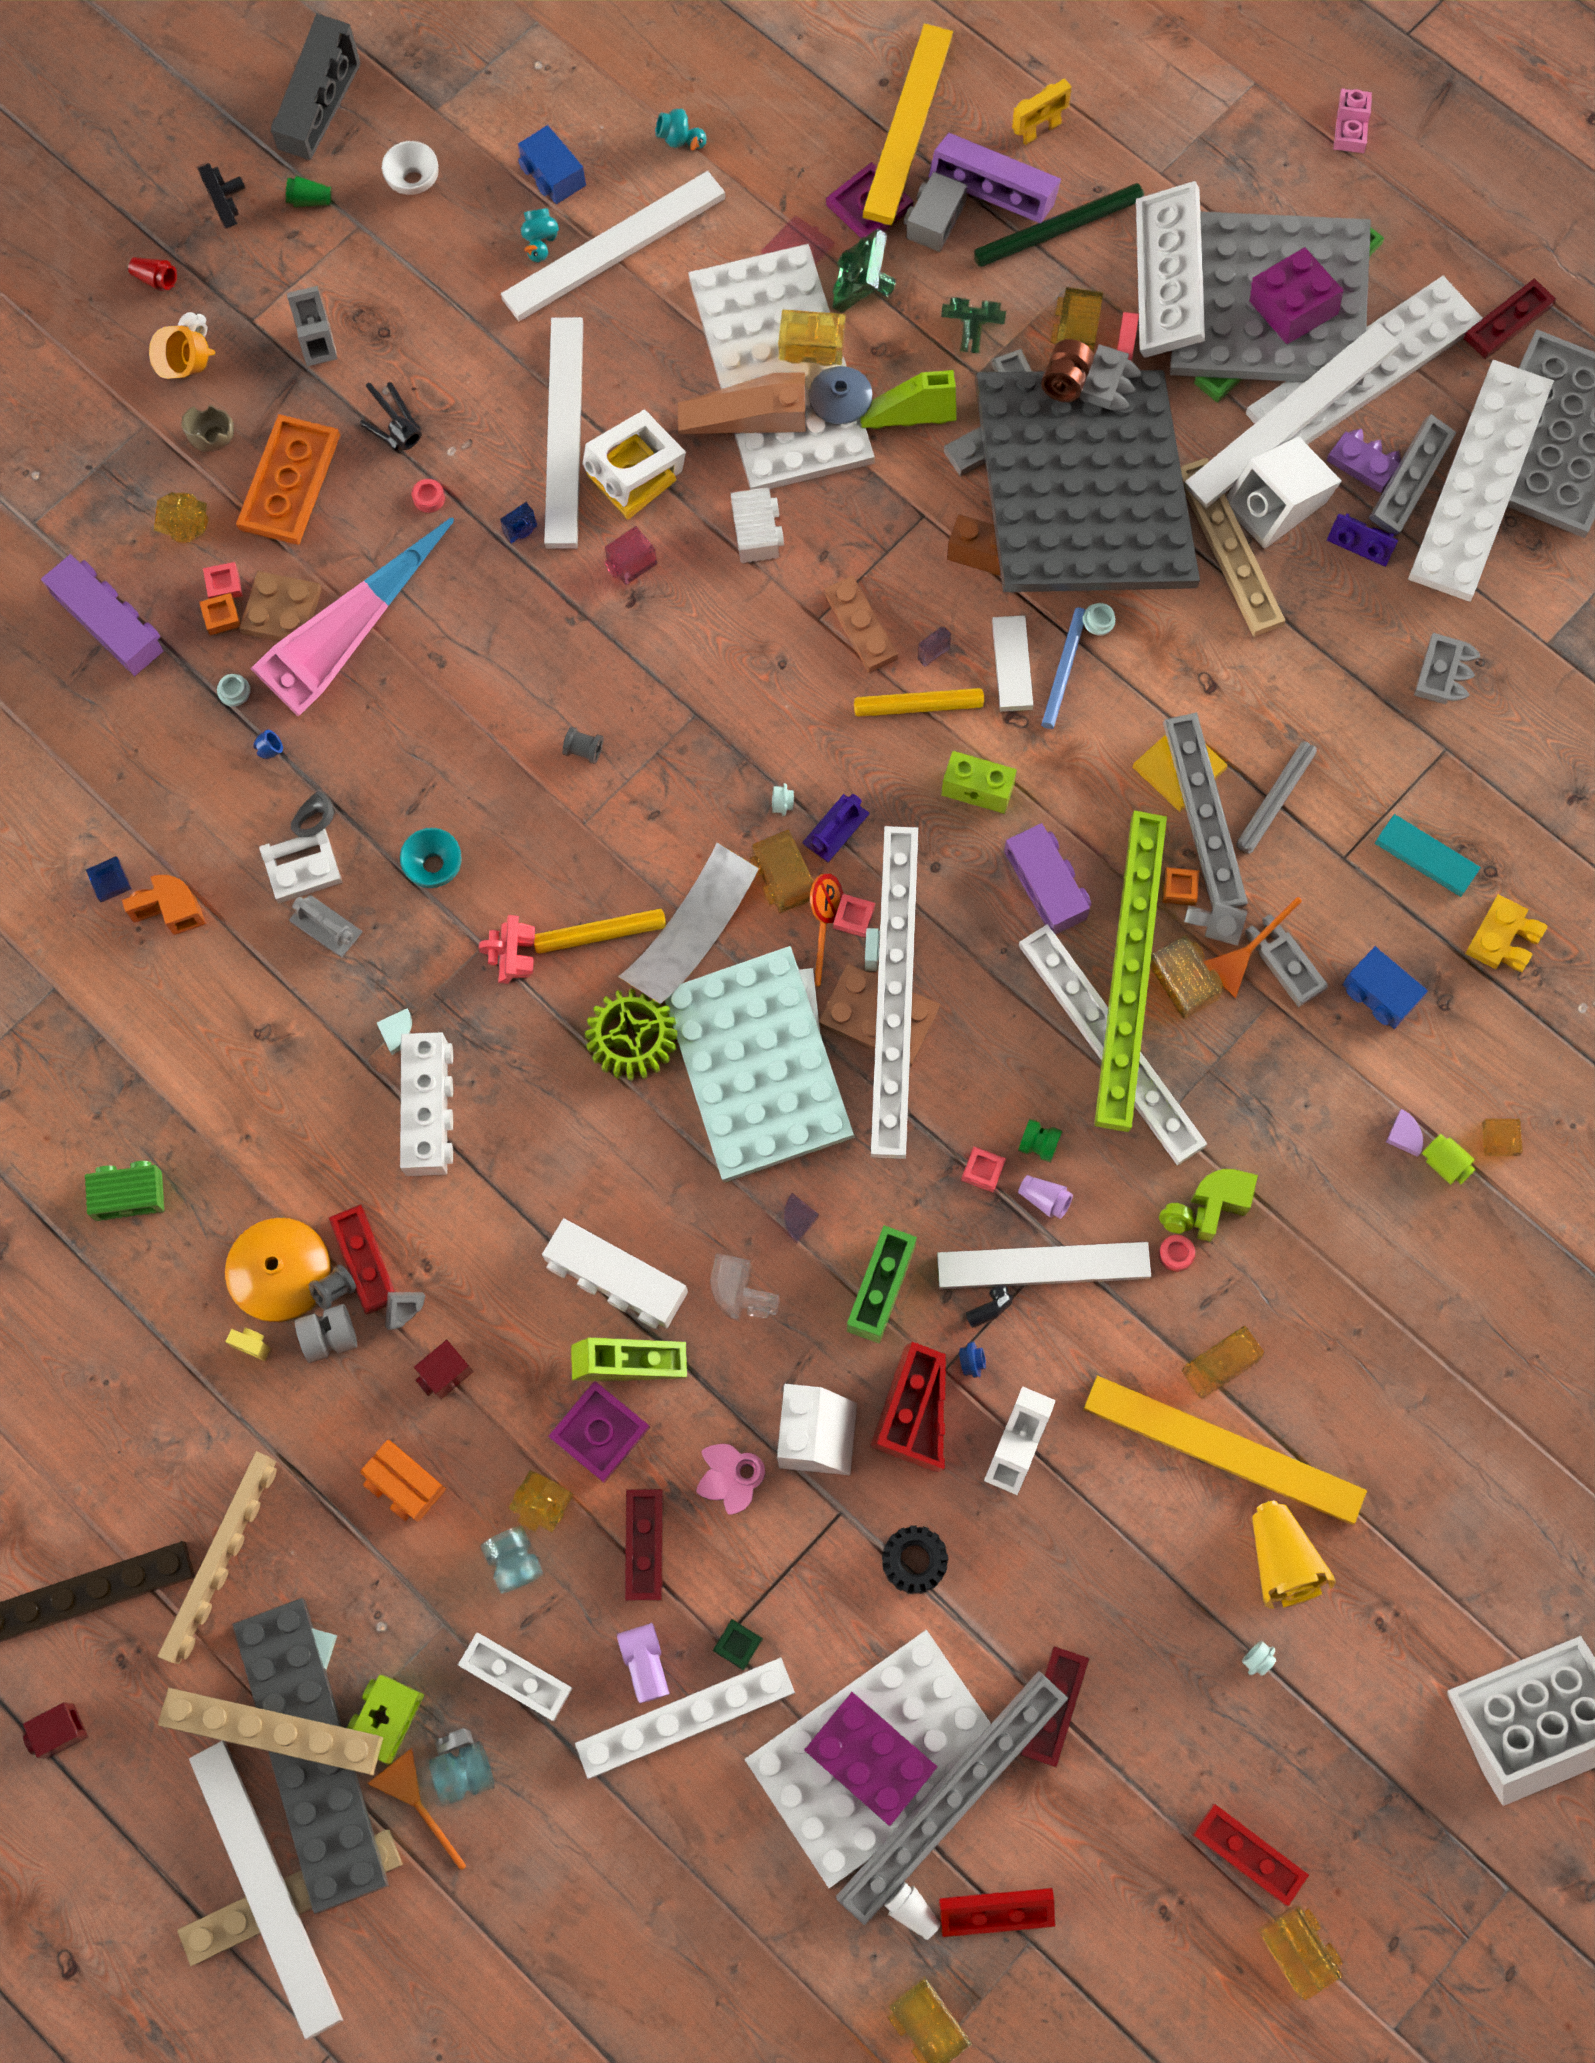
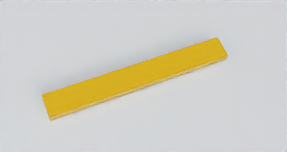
M925 23L923 25L865 203L862 218L893 225L952 40V30Z
M1098 1375L1083 1408L1084 1411L1351 1525H1354L1367 1492L1366 1489Z

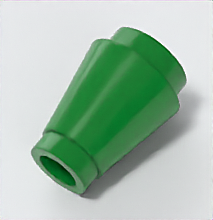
M299 176L287 178L286 203L293 204V207L330 206L332 188Z

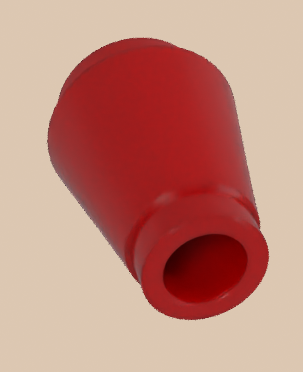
M133 257L129 262V274L156 290L164 291L174 287L177 280V270L168 260Z

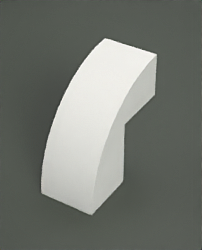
M1022 1386L984 1479L985 1482L1018 1495L1056 1400Z

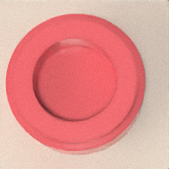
M423 479L417 482L412 489L414 504L422 512H435L445 502L443 487L434 479Z
M1183 1235L1169 1236L1163 1241L1159 1249V1259L1162 1265L1174 1272L1187 1269L1195 1258L1193 1243Z

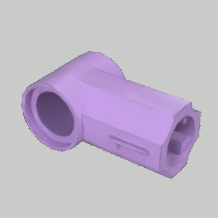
M653 1623L617 1633L625 1665L629 1666L639 1704L669 1695L659 1657L661 1650Z

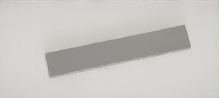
M1196 712L1165 719L1163 725L1211 906L1213 908L1214 902L1234 908L1246 906L1248 901L1198 714Z

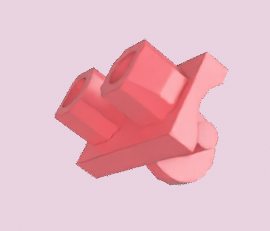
M507 916V922L501 925L500 940L499 931L490 930L489 940L479 942V952L488 955L489 965H497L498 955H500L498 983L508 984L512 978H529L533 973V957L517 955V946L531 948L535 939V927L518 923L519 916Z

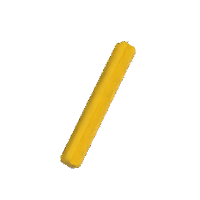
M981 688L854 698V712L857 717L981 708L984 705V693Z
M655 909L535 934L534 947L536 952L540 954L662 929L666 927L665 915L662 909Z

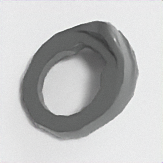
M317 791L300 807L291 822L290 829L298 837L316 835L325 829L333 819L335 809L332 802L324 793ZM318 812L324 813L323 818L317 825L310 829H300L306 819Z

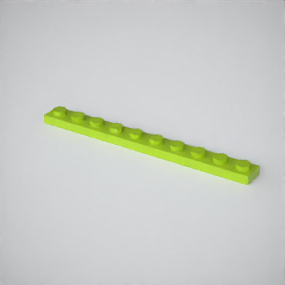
M1135 810L1131 816L1094 1124L1096 1127L1124 1132L1131 1130L1167 821V816Z

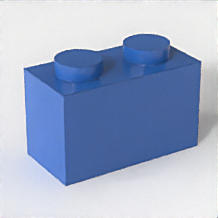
M549 125L518 143L520 154L518 163L526 175L531 174L534 177L542 195H549L555 204L560 203L586 186L583 166Z
M1376 946L1348 974L1342 984L1346 988L1347 994L1358 1003L1363 1002L1372 1010L1373 1016L1380 1023L1390 1025L1393 1029L1406 1018L1428 992L1425 987Z

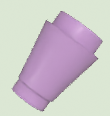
M1029 1175L1024 1178L1018 1190V1194L1024 1196V1198L1050 1218L1055 1216L1061 1219L1067 1212L1073 1198V1194L1067 1191L1066 1186L1033 1178Z

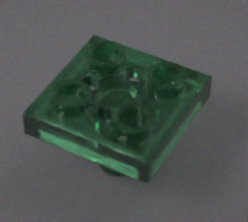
M876 229L868 236L862 237L849 250L843 251L838 260V279L833 287V309L843 313L873 291H877L885 297L892 293L895 288L896 279L881 272L887 239L885 232Z
M951 297L950 303H943L941 317L961 319V322H964L959 351L968 352L969 341L972 339L971 353H980L982 325L986 324V322L1005 324L1007 309H1001V302L983 300L981 306L970 305V299Z

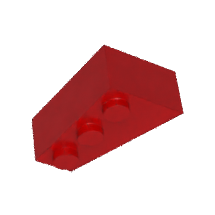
M913 1341L904 1346L870 1448L936 1473L945 1470L943 1452L946 1354Z

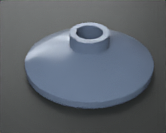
M835 366L822 371L814 378L809 388V402L813 411L821 419L833 424H848L860 419L868 411L872 402V388L868 379L858 370L846 366ZM845 388L846 390L839 392L836 389Z

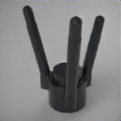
M388 382L387 387L405 418L398 416L371 383H367L366 388L392 419L388 426L390 435L365 420H361L360 425L388 442L394 450H397L399 447L403 450H409L415 446L422 435L420 432L421 427L414 421L393 383Z

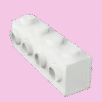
M443 1032L401 1034L400 1168L405 1176L447 1175V1164L453 1163L452 1143H447V1130H453L452 1109L447 1110V1097H453L452 1076H448V1064H453V1045L447 1042Z
M565 1218L561 1221L542 1253V1256L548 1263L546 1267L548 1270L562 1278H565L566 1274L573 1276L579 1280L577 1285L593 1295L598 1290L609 1296L607 1302L621 1311L626 1312L627 1308L640 1314L638 1319L654 1329L658 1325L666 1329L668 1328L688 1293L686 1285Z

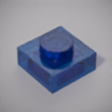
M527 502L500 519L503 533L510 543L517 539L526 538L537 527L534 511Z
M117 856L86 869L100 902H104L132 889L122 863Z

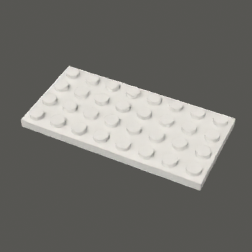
M809 244L688 272L690 285L721 389L771 373L805 372L806 432L734 433L750 490L761 488L773 489L875 464V456L866 428H861V418L848 424L829 423L816 415L809 402L810 385L819 373L831 367L846 366ZM837 388L836 390L839 391V392H842V391H844V390H846V389H845V388Z

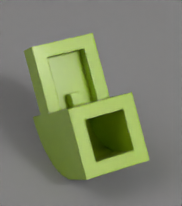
M1221 1169L1210 1173L1201 1181L1191 1199V1203L1204 1206V1208L1198 1206L1193 1227L1199 1228L1197 1239L1211 1242L1216 1234L1221 1210L1246 1216L1251 1208L1258 1175L1235 1169Z

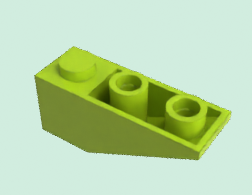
M954 371L922 372L872 400L868 411L861 417V428L880 429L884 426L894 425L908 427L920 423L944 424L948 421H957Z

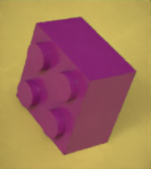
M1304 247L1253 277L1249 302L1286 344H1289L1338 315L1344 290L1308 249Z

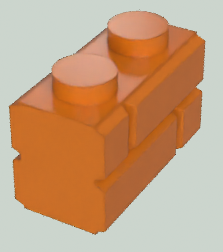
M389 1439L385 1441L360 1471L367 1479L362 1485L377 1498H380L384 1493L394 1503L389 1508L405 1522L409 1517L417 1522L420 1521L430 1510L431 1506L446 1491V1488Z

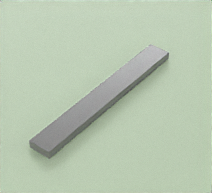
M1038 1671L836 1896L838 1902L863 1925H866L1068 1698Z

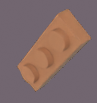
M853 575L824 589L827 601L868 673L898 660L897 651Z

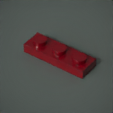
M1534 278L1466 331L1463 339L1484 359H1487L1552 308L1556 298Z
M663 1489L626 1490L625 1601H662Z
M1056 1646L1053 1647L1044 1676L1068 1700L1024 1747L1020 1753L1021 1756L1057 1768L1090 1658Z

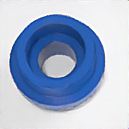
M969 1342L967 1347L959 1349L960 1364L964 1376L980 1377L981 1370L986 1369L983 1348H977L975 1342Z

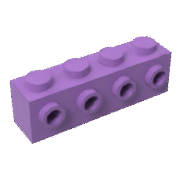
M948 133L934 150L929 178L933 172L966 184L968 194L1040 224L1054 206L1061 178L951 133Z
M71 554L68 555L41 578L49 593L135 677L164 652L158 642V639L161 637L160 634L150 623L146 622L143 625L137 619L139 614L127 601L121 604L116 599L118 594L107 581L100 583L95 578L97 573L85 560L79 563Z

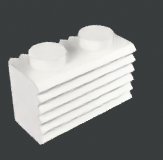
M769 488L731 493V504L741 563L764 561L765 559L770 560L772 558L777 559L779 557L778 546H784L782 526L775 527L774 518L779 517L777 497H770Z

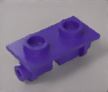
M1339 513L1327 541L1386 567L1399 541L1393 537L1394 534H1388L1375 527L1370 529L1366 527V523L1350 517V514L1346 513L1344 516Z
M843 794L802 844L829 863L870 813L860 806L862 801L858 796L851 794L847 797Z

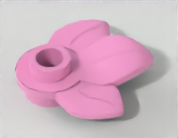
M716 1444L703 1449L701 1452L702 1456L711 1469L700 1480L696 1492L709 1500L724 1499V1506L728 1515L745 1510L752 1501L753 1489L758 1487L764 1479L765 1467L762 1460L751 1453L740 1454L729 1444ZM744 1466H751L754 1469V1474L750 1478H743L740 1474L741 1469Z

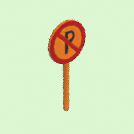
M821 874L816 877L810 891V906L814 916L820 921L814 980L816 987L821 985L826 924L834 922L842 895L844 894L841 883L832 874Z

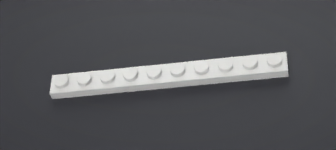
M885 826L871 1138V1157L906 1159L918 852L917 827Z

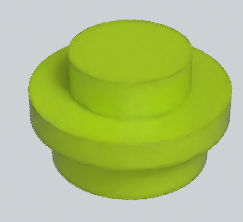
M1169 1203L1160 1212L1159 1221L1169 1232L1181 1234L1193 1228V1211L1186 1205Z

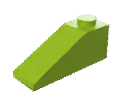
M588 1337L571 1345L572 1380L608 1382L687 1377L686 1342Z

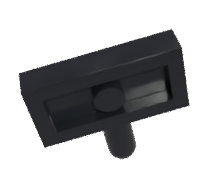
M208 162L196 167L224 228L227 229L236 225L237 222L234 217L239 215L233 199L231 197L226 199L225 197L245 188L241 177L239 176L224 182L218 167L211 168Z

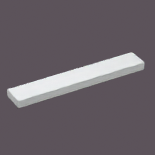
M1148 1242L937 1252L939 1290L997 1287L999 1285L1019 1286L1151 1278Z

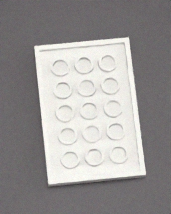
M925 1630L745 1758V1761L828 1888H830L874 1855L991 1723L929 1632ZM851 1692L856 1694L938 1766L891 1826H888L804 1751Z

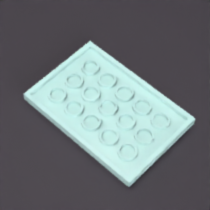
M791 946L679 984V987L665 1000L666 1005L670 1008V1017H675L676 1020L673 1028L678 1033L677 1040L724 1183L855 1138Z

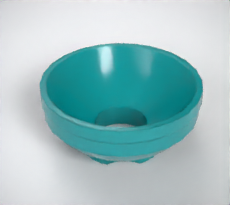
M424 828L416 831L408 837L401 848L400 864L403 872L414 884L424 888H438L446 885L453 880L461 867L462 857L458 842L450 833L439 828ZM432 856H437L443 860L442 868L434 873L425 870L424 864L426 860Z

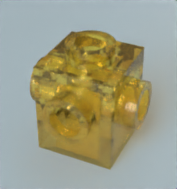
M171 492L157 500L154 531L170 535L177 542H190L202 535L207 529L209 521L206 515L207 503L196 500V497L189 493Z
M529 1470L524 1481L515 1491L514 1498L508 1508L520 1515L517 1522L526 1528L536 1532L538 1527H541L552 1533L557 1523L562 1519L564 1511L574 1494L549 1478Z

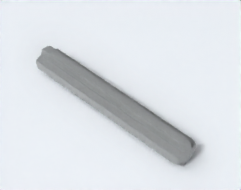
M1305 741L1301 742L1238 839L1236 846L1240 850L1248 854L1253 852L1317 752L1315 746Z

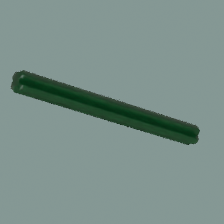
M1139 183L1132 184L1042 221L1041 224L1037 223L974 250V259L979 267H983L1136 204V199L1143 197L1144 191Z

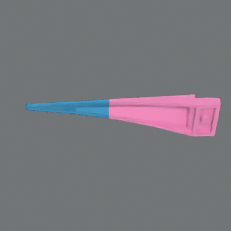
M454 518L446 520L352 590L279 641L250 669L297 716H300L325 691L390 603L454 522Z

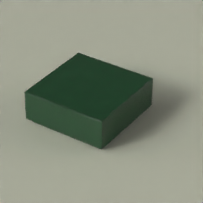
M731 1619L712 1651L744 1671L763 1638Z

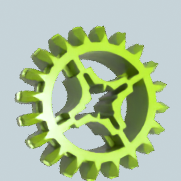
M632 988L629 989V997H623L622 992L617 990L615 992L617 1000L612 1002L608 996H605L603 1001L606 1007L603 1008L595 1005L593 1008L594 1013L598 1017H588L587 1023L592 1028L585 1030V1037L591 1040L586 1044L588 1052H595L592 1056L595 1064L603 1062L601 1066L603 1072L607 1073L614 1067L613 1074L617 1079L622 1076L623 1071H626L628 1080L632 1081L634 1079V1072L640 1071L641 1077L646 1079L647 1068L651 1067L655 1073H658L660 1068L657 1061L659 1060L666 1064L670 1061L666 1052H674L676 1049L675 1044L671 1041L678 1037L677 1030L671 1029L676 1024L675 1017H668L670 1013L668 1005L660 1007V1004L655 1000L651 999L649 1001V997L644 993H641L638 998L636 997L635 989ZM630 1012L646 1014L653 1021L649 1022L648 1019L637 1020L632 1017ZM620 1015L621 1021L618 1027L610 1030V1034L604 1036L609 1023ZM627 1022H629L631 1030L637 1036L635 1038L636 1047L633 1046L632 1040L629 1039L626 1033L628 1031ZM659 1033L654 1046L643 1054V1044L647 1040L652 1039L654 1034ZM614 1047L615 1050L627 1049L633 1057L628 1058L616 1055L609 1048Z

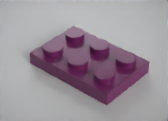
M853 1692L848 1695L804 1749L809 1756L888 1826L892 1825L938 1768L937 1765Z

